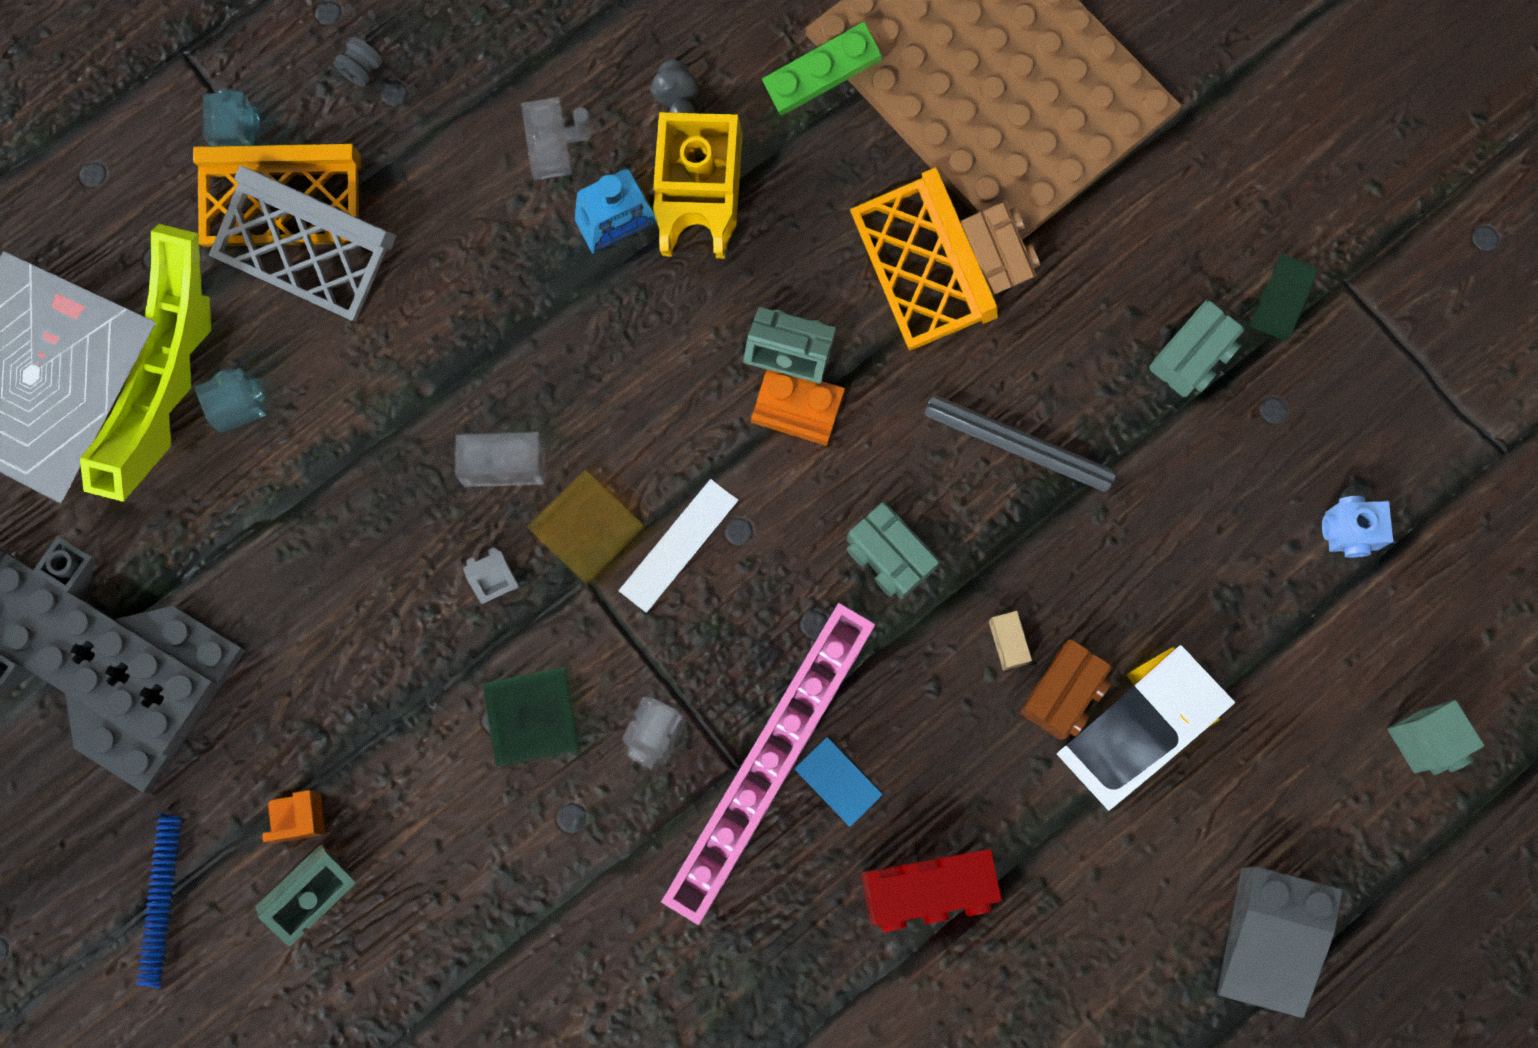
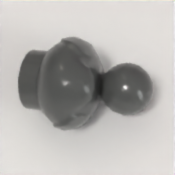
M670 60L663 63L653 78L650 89L652 96L661 105L670 108L669 113H696L692 104L697 99L699 88L694 75L689 72L688 66L682 61Z

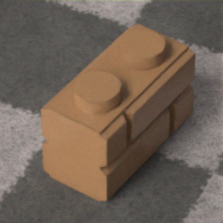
M1005 201L961 221L963 230L992 296L1037 276L1034 268L1039 267L1040 262L1032 244L1024 247L1019 231L1024 230L1025 227L1016 207L1009 209Z

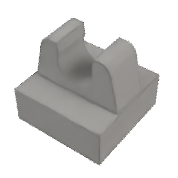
M495 548L488 550L490 556L477 562L473 557L468 559L467 566L463 568L465 576L481 604L519 587L502 552Z

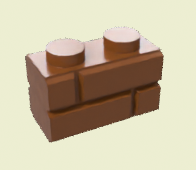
M1069 639L1062 645L1019 712L1057 739L1063 740L1070 733L1076 737L1089 719V715L1084 710L1090 701L1094 699L1099 702L1111 685L1112 681L1106 678L1112 667L1075 641Z

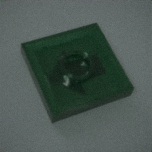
M565 667L483 683L497 767L581 751L568 674Z

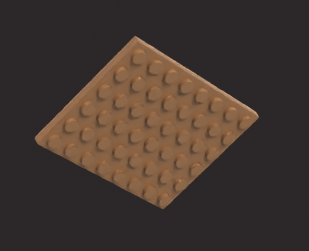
M841 0L806 27V36L818 48L860 23L865 22L883 60L849 78L848 81L931 169L937 168L942 181L974 215L1005 201L1009 209L1016 207L1025 227L1024 230L1019 231L1022 240L1174 117L1182 106L1079 0Z

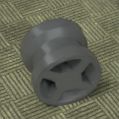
M351 37L346 43L347 50L343 55H337L333 65L349 81L358 86L365 87L370 80V72L373 69H378L383 60L378 52L366 42L356 37Z

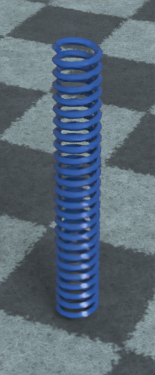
M161 812L157 814L161 819L156 821L160 824V826L156 827V830L160 832L155 834L160 839L154 841L159 846L153 848L155 852L159 853L152 855L154 859L159 860L151 862L152 865L158 867L150 869L151 872L158 874L149 876L150 879L157 880L151 881L149 885L157 888H150L148 890L150 894L156 895H149L147 897L149 901L155 902H148L146 904L148 908L155 909H147L145 911L147 915L154 916L144 918L146 922L153 923L143 925L145 929L152 930L142 932L144 936H150L141 940L143 943H149V945H142L140 947L142 950L151 952H141L139 954L141 957L152 959H141L138 961L140 964L152 966H140L137 968L139 971L151 973H139L137 975L138 978L149 980L136 982L138 986L158 989L162 987L158 983L163 981L158 976L164 974L160 969L165 967L161 962L166 959L162 955L167 952L163 949L167 946V943L164 941L168 939L165 933L169 932V929L165 926L170 924L166 919L171 917L166 912L172 910L167 905L173 903L167 898L174 896L168 891L175 889L169 884L176 882L170 878L176 876V873L171 870L177 868L172 863H176L178 860L173 856L179 854L174 850L180 847L178 844H174L179 842L180 838L174 836L180 835L181 832L174 829L182 827L180 823L174 822H181L183 820L180 816L163 814Z

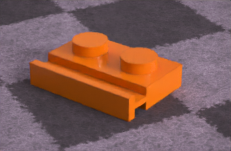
M766 370L751 416V423L827 446L845 388L823 381L821 384Z

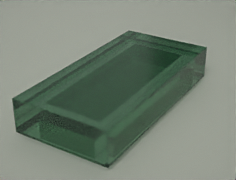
M1282 253L1276 261L1250 326L1287 341L1292 335L1318 268Z

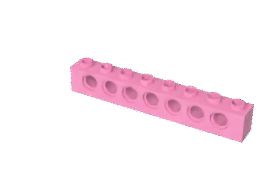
M838 603L661 902L697 925L701 924L875 626L874 623Z

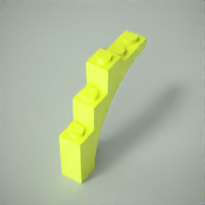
M158 224L151 230V272L145 317L156 322L127 377L112 413L98 436L80 457L84 492L123 502L171 447L169 413L192 388L190 354L211 332L210 297L202 295L199 235L195 232Z

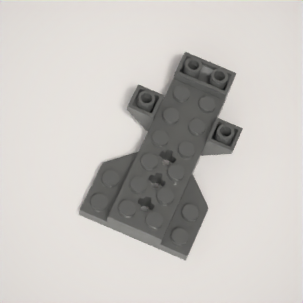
M57 536L35 569L0 549V698L33 674L39 676L65 693L74 749L141 792L150 793L246 650L174 606L114 619L87 602L95 558ZM88 648L95 653L91 662L84 660V654ZM121 670H126L125 673L130 675L126 683L118 681V674ZM162 690L160 695L164 696L163 702L160 705L152 704L153 700L151 699L154 692Z

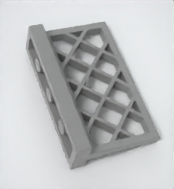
M240 165L234 178L239 183L209 256L351 321H357L387 249L391 250L397 235ZM250 195L259 200L265 216L246 223L241 208L246 196ZM269 205H272L280 210L271 212ZM286 214L294 215L301 232L282 239L274 219ZM236 221H237L238 224H239V226L234 227V225H235V223H236ZM305 221L315 225V227L307 229ZM267 222L275 242L256 249L249 229ZM323 230L329 231L332 234L337 249L318 256L310 235ZM242 232L249 253L236 258L224 253L229 237ZM341 237L352 243L344 246ZM304 239L311 259L292 266L285 245ZM360 246L372 251L373 254L367 268L354 272L346 252ZM278 248L285 269L273 274L265 272L260 255ZM340 255L347 275L328 282L321 262ZM252 259L255 266H252L244 261ZM314 265L321 286L307 291L301 288L295 272ZM288 275L291 283L281 279V277ZM363 276L359 285L356 278ZM350 281L355 293L349 309L336 303L331 288ZM324 291L327 299L316 294Z

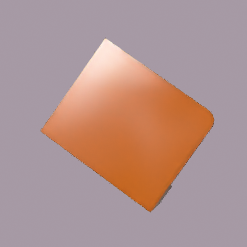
M307 790L292 793L293 797L269 801L271 832L262 833L263 842L280 843L325 835L321 793Z

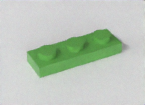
M862 22L762 78V81L779 114L783 116L882 61L883 58L865 22Z

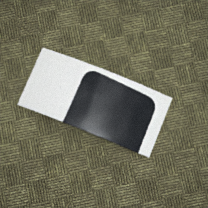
M1180 645L1107 711L1062 748L1057 755L1098 800L1110 810L1172 759L1235 702ZM1180 713L1182 714V716H1183L1189 723H1186V722L1181 718Z

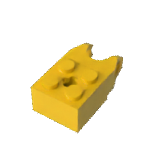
M659 112L653 212L660 230L659 243L662 256L672 257L673 248L683 229L690 225L698 224L711 230L716 258L725 259L727 244L737 222L743 138L738 115ZM697 158H705L703 161L697 163Z

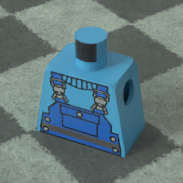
M624 169L613 175H605L598 182L581 189L577 193L575 222L592 254L657 223L652 207L629 169Z

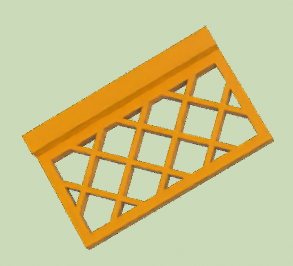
M353 144L193 147V163L198 166L199 245L202 247H209L214 244L216 236H210V222L221 211L226 214L227 209L225 207L231 202L239 183L233 177L236 176L240 165L274 179L272 176H282L278 182L285 185L295 175H305L313 183L306 190L305 194L312 197L320 189L333 202L331 206L340 208L342 211L359 218L358 170H362L361 154ZM348 174V188L335 199L323 185L333 175ZM311 175L321 176L317 180H315ZM210 177H227L234 186L218 201L210 194ZM247 195V197L254 205L243 215L246 223L260 210L263 212L259 200L257 201L250 195ZM210 200L215 204V205L212 207L211 210H210ZM347 200H348V210L343 206V204H344ZM286 214L278 220L274 219L278 230L281 229L286 234L281 235L282 239L294 235L284 226L294 215ZM236 221L234 227L239 226V224H238L237 221ZM270 228L263 235H253L251 233L255 246L269 245L275 242ZM323 230L326 234L310 235L313 244H335L329 231ZM233 235L229 237L226 246L247 245L243 235ZM341 237L343 244L352 243L351 241H348ZM300 239V240L295 241V242H293V243H290V244H288V245H306V244H305L304 239Z
M936 167L921 173L922 178L850 209L909 351L980 321L985 324L998 318L996 303ZM919 192L923 206L918 218L898 211L904 198ZM894 203L892 208L887 207L888 205ZM876 210L889 215L881 233L866 228L862 216ZM926 213H928L931 222L924 220ZM895 217L915 224L907 242L888 236ZM920 227L936 232L938 241L933 252L913 245ZM870 237L878 240L875 248ZM884 242L904 249L896 267L880 262L878 256ZM941 247H943L946 257L939 255ZM909 252L929 258L922 277L902 270ZM935 261L952 268L953 275L948 287L928 280ZM885 271L893 274L890 282L888 281ZM899 277L918 283L911 302L897 298L893 293ZM956 281L962 292L953 289ZM924 286L944 293L937 312L917 305ZM950 296L966 301L971 314L957 320L942 315ZM899 306L908 309L905 314V317L903 316ZM914 311L933 318L928 332L912 338L908 323ZM939 321L946 323L937 328Z

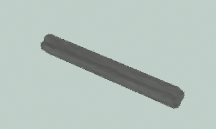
M933 395L930 398L925 409V415L933 420L1103 492L1111 488L1115 479L1116 472L1113 469L938 395Z

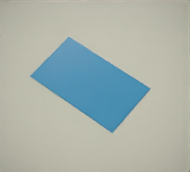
M828 737L795 768L799 775L849 827L883 795Z

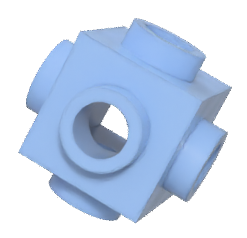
M1363 496L1344 497L1339 499L1337 505L1325 512L1326 515L1322 520V533L1324 539L1329 542V552L1344 551L1345 557H1364L1371 555V551L1380 550L1393 543L1389 501L1365 502V497Z

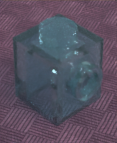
M223 89L217 93L203 94V135L209 146H255L254 130L260 128L259 113L257 107L250 104L243 91L237 92L231 89Z
M241 368L220 371L213 376L212 380L194 387L208 423L221 434L266 415L261 402L267 398L261 383L256 377L251 379Z

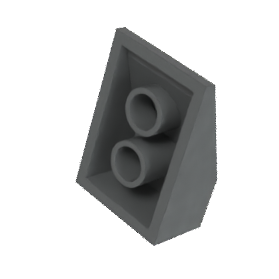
M1242 867L1217 995L1304 1018L1335 933L1342 889L1260 867Z

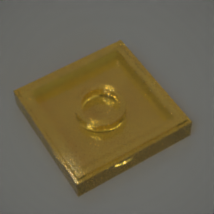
M586 470L527 526L586 585L644 528L643 524Z

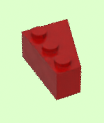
M991 849L861 873L870 925H881L882 932L907 928L906 920L923 917L924 924L950 920L948 912L965 909L966 916L992 912L991 903L1002 901Z

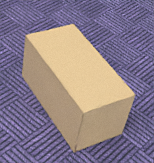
M1014 611L992 617L989 620V625L1003 671L1029 664L1032 659L1018 612Z

